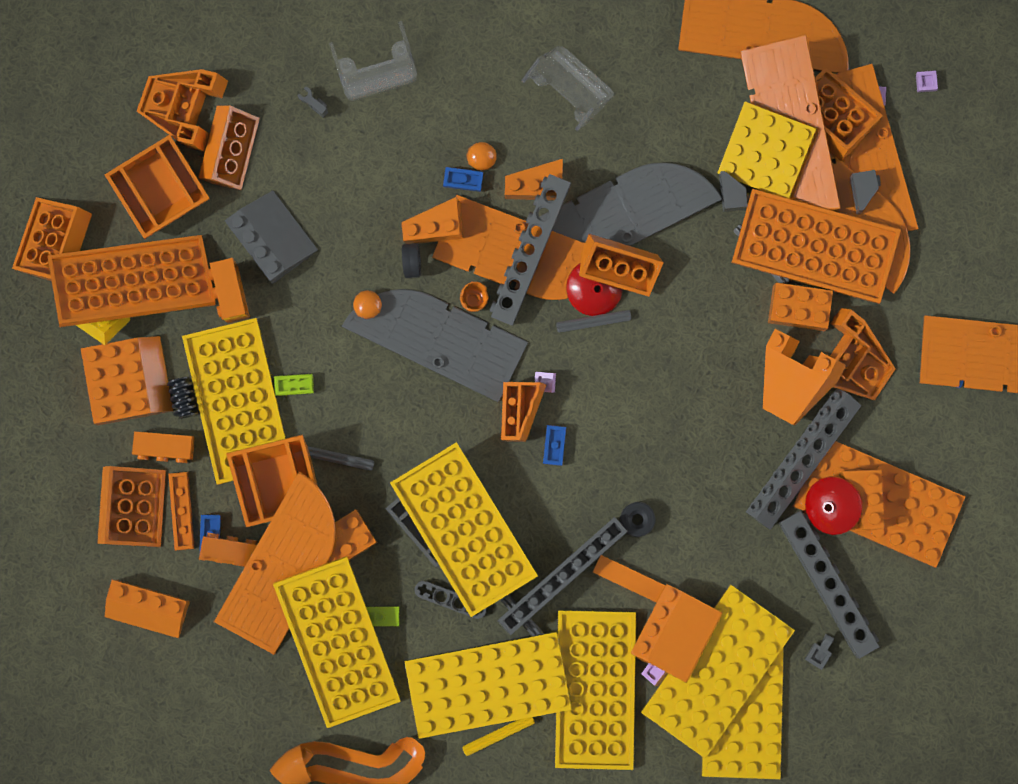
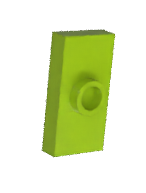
M313 374L274 376L275 396L314 394Z
M366 607L373 626H399V607Z

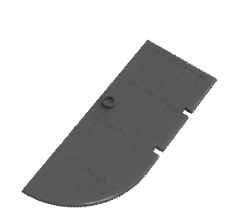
M652 163L637 167L616 177L618 184L613 186L611 181H608L577 197L579 204L574 206L572 200L563 204L552 231L583 243L586 242L588 235L592 234L631 246L722 200V197L704 176L690 168L673 163ZM549 212L541 215L540 218L547 219Z
M397 289L379 293L378 296L382 301V308L377 316L371 319H364L357 316L353 310L344 321L343 328L498 403L503 395V382H509L528 344L527 341L494 325L490 331L485 329L488 322L453 306L451 312L447 311L448 303L416 290Z

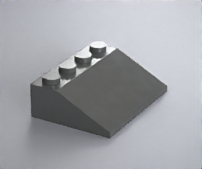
M273 190L241 208L225 220L226 224L272 284L318 251Z

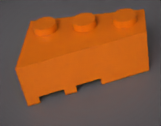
M563 159L505 176V199L535 200L537 194L541 195L543 188L540 186L545 176L548 177L551 174L562 179ZM549 190L546 194L547 200H555L557 197L554 190Z
M455 197L403 221V241L406 244H420L463 239L459 199Z
M503 382L501 440L507 442H526L546 384L541 382Z
M882 470L839 472L840 477L851 482L860 493L863 505L862 515L858 521L860 529H884Z
M207 533V536H203L199 560L245 567L258 545V541L246 539V542H240L238 537L227 536L226 539H221L219 534Z

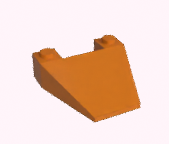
M202 69L149 76L137 112L186 147L204 151L210 133L196 126L206 95L223 98L228 80L218 73Z
M841 308L830 324L844 335L830 357L846 364V367L838 382L832 388H838L845 392L875 400L896 368L866 321L851 309ZM809 355L803 365L813 369L818 357Z
M774 329L766 345L763 409L795 426L838 382L846 364L821 352L813 369H810L791 359L800 341Z

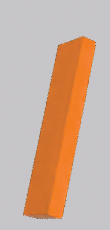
M189 472L168 474L175 551L195 549Z
M600 555L593 570V573L656 603L666 586L603 555Z

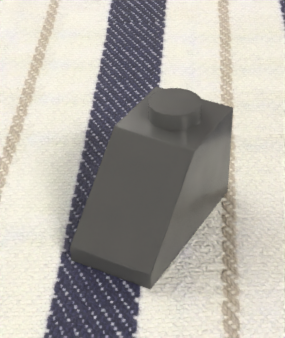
M875 170L853 173L850 176L857 215L862 213L879 189L878 186L881 185L880 177L876 175Z
M721 171L719 181L723 212L746 210L750 194L746 193V188L727 172Z

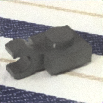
M304 87L308 95L302 97L298 94L299 100L305 102L324 118L328 114L326 103L319 98L317 100L313 98L311 90L308 87Z
M825 634L820 645L813 644L805 660L822 670L832 654L827 650L834 638Z

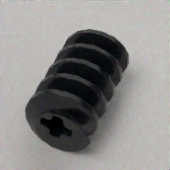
M190 377L173 379L167 383V386L173 387L169 390L170 394H174L170 400L176 402L172 405V408L178 409L173 413L174 416L179 417L178 419L198 415V412H192V409L196 408L197 405L190 403L195 400V397H189V394L193 393L194 390L187 388L192 385L191 382H186V379Z

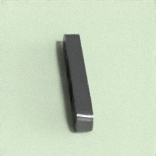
M421 581L416 584L415 594L419 598L470 616L469 613L465 612V607L458 609L454 606L455 599L459 598L456 592L427 581ZM426 584V588L431 591L432 587H435L433 599L428 598L431 595L428 593L420 595L418 587ZM437 592H446L447 599L444 602H439L436 599ZM486 608L483 610V613H479L478 616L474 615L472 617L477 619L482 618L486 614Z

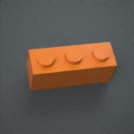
M134 431L132 455L137 456L139 460H149V457H157L156 461L168 462V458L176 459V463H187V460H193L195 437Z

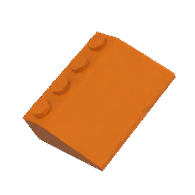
M824 68L815 77L829 151L842 161L871 131L883 115L828 68Z
M36 197L12 269L51 281L47 255L80 251L92 213L76 206Z
M115 466L103 467L98 544L161 547L166 470Z
M666 584L631 654L687 683L723 613Z

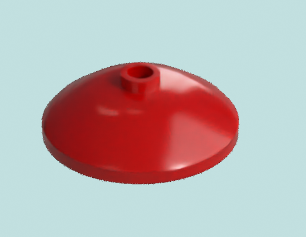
M581 263L576 265L570 272L566 282V293L571 305L577 311L588 316L606 314L614 309L621 299L623 289L581 277L579 275ZM596 285L600 286V290L598 292L594 291V287Z
M830 476L818 480L810 487L805 499V509L810 522L818 530L826 534L838 535L848 532L856 526L862 515L863 505L859 491L851 482L841 477ZM828 504L832 506L831 511L827 509Z

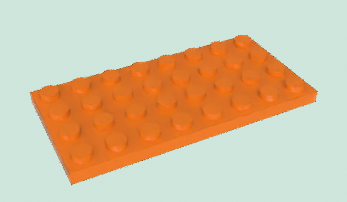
M752 189L731 263L880 304L901 230Z
M202 235L47 255L59 327L215 305Z
M835 441L799 490L793 507L806 512V495L810 487L822 478L830 476L840 477L839 472L882 470L884 529L861 530L857 523L849 531L936 568L965 496ZM828 504L827 509L831 511L832 506Z

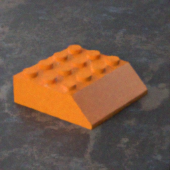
M170 135L104 174L144 239L210 199Z
M160 336L139 337L107 343L106 345L81 348L93 423L99 426L174 411L172 401L170 400V388L167 386L168 377Z
M303 434L226 453L246 527L272 520L299 472L307 476L318 486Z

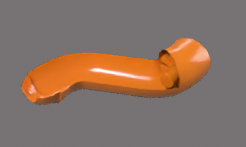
M411 737L399 739L396 743L392 742L388 749L378 756L331 743L314 741L299 744L288 750L270 768V772L281 784H309L312 781L326 784H408L423 768L422 763L425 758L424 747ZM404 750L412 756L408 764L398 773L389 778L381 779L367 778L321 765L305 768L315 754L329 755L374 768L391 765Z

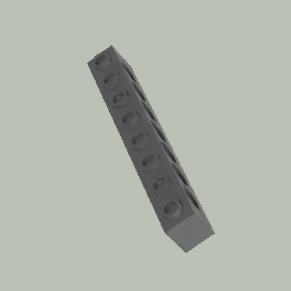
M551 174L548 177H544L540 186L543 188L541 195L537 194L533 203L536 208L533 213H529L526 223L529 224L527 230H522L518 241H521L519 249L515 248L512 254L513 264L512 266L508 265L504 276L507 279L504 284H500L497 294L500 295L498 301H493L490 308L492 318L509 325H514L571 186L570 182ZM549 190H554L557 194L554 201H549L546 198ZM546 208L549 210V217L547 219L540 218V209ZM534 226H539L542 229V234L539 237L532 235V228ZM527 244H532L535 248L532 255H528L524 251ZM521 261L527 264V270L523 273L517 269V265ZM516 279L520 282L518 290L511 289V280ZM505 297H509L513 301V305L510 308H506L503 305Z
M836 388L789 454L784 458L778 469L773 473L767 484L762 488L756 499L751 503L746 513L758 523L771 530L861 405L848 393Z
M798 511L778 524L856 658L860 659L879 648L877 644L879 639L874 631L870 632L867 626L869 622L865 615L859 613L857 609L859 604L854 597L851 598L848 594L850 589L844 580H840L838 576L840 572L837 566L829 561V552L825 547H821L818 542L820 540L818 533L815 530H811L809 526L811 522L806 513L802 514L801 511ZM799 527L805 530L803 538H799L796 535V530ZM809 544L815 547L813 555H809L806 552V547ZM818 561L823 562L825 565L822 572L816 570V563ZM828 578L834 580L835 584L832 589H828L825 585ZM838 595L844 598V603L841 606H838L835 602ZM848 612L854 615V620L851 623L845 620V615ZM858 629H861L864 633L861 640H857L855 637V632Z
M615 517L611 519L498 619L497 622L509 636L513 634L628 531Z

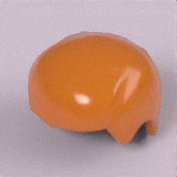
M486 142L473 144L466 154L468 164L479 171L489 170L497 159L496 150Z
M480 282L466 284L460 293L461 305L469 312H478L484 309L489 300L487 287Z
M366 290L355 296L353 308L357 316L371 319L380 313L382 301L378 294Z

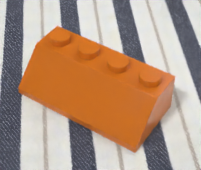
M217 106L198 178L212 184L242 190L260 118L232 106Z
M589 234L582 249L579 275L649 297L664 262L658 254Z
M112 580L106 597L105 617L179 638L190 601L123 581Z

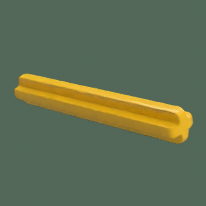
M533 717L516 720L462 747L464 754L469 756L533 725L535 721Z

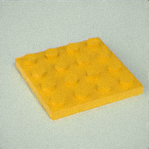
M745 101L718 174L721 171H725L738 182L766 193L790 199L817 128Z

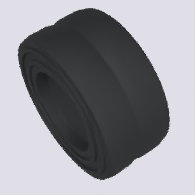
M418 243L402 245V264L405 278L421 277V257Z
M634 502L623 509L620 515V523L628 531L626 532L628 535L642 537L653 529L655 514L647 504ZM635 514H640L643 517L641 525H635L632 522V517Z

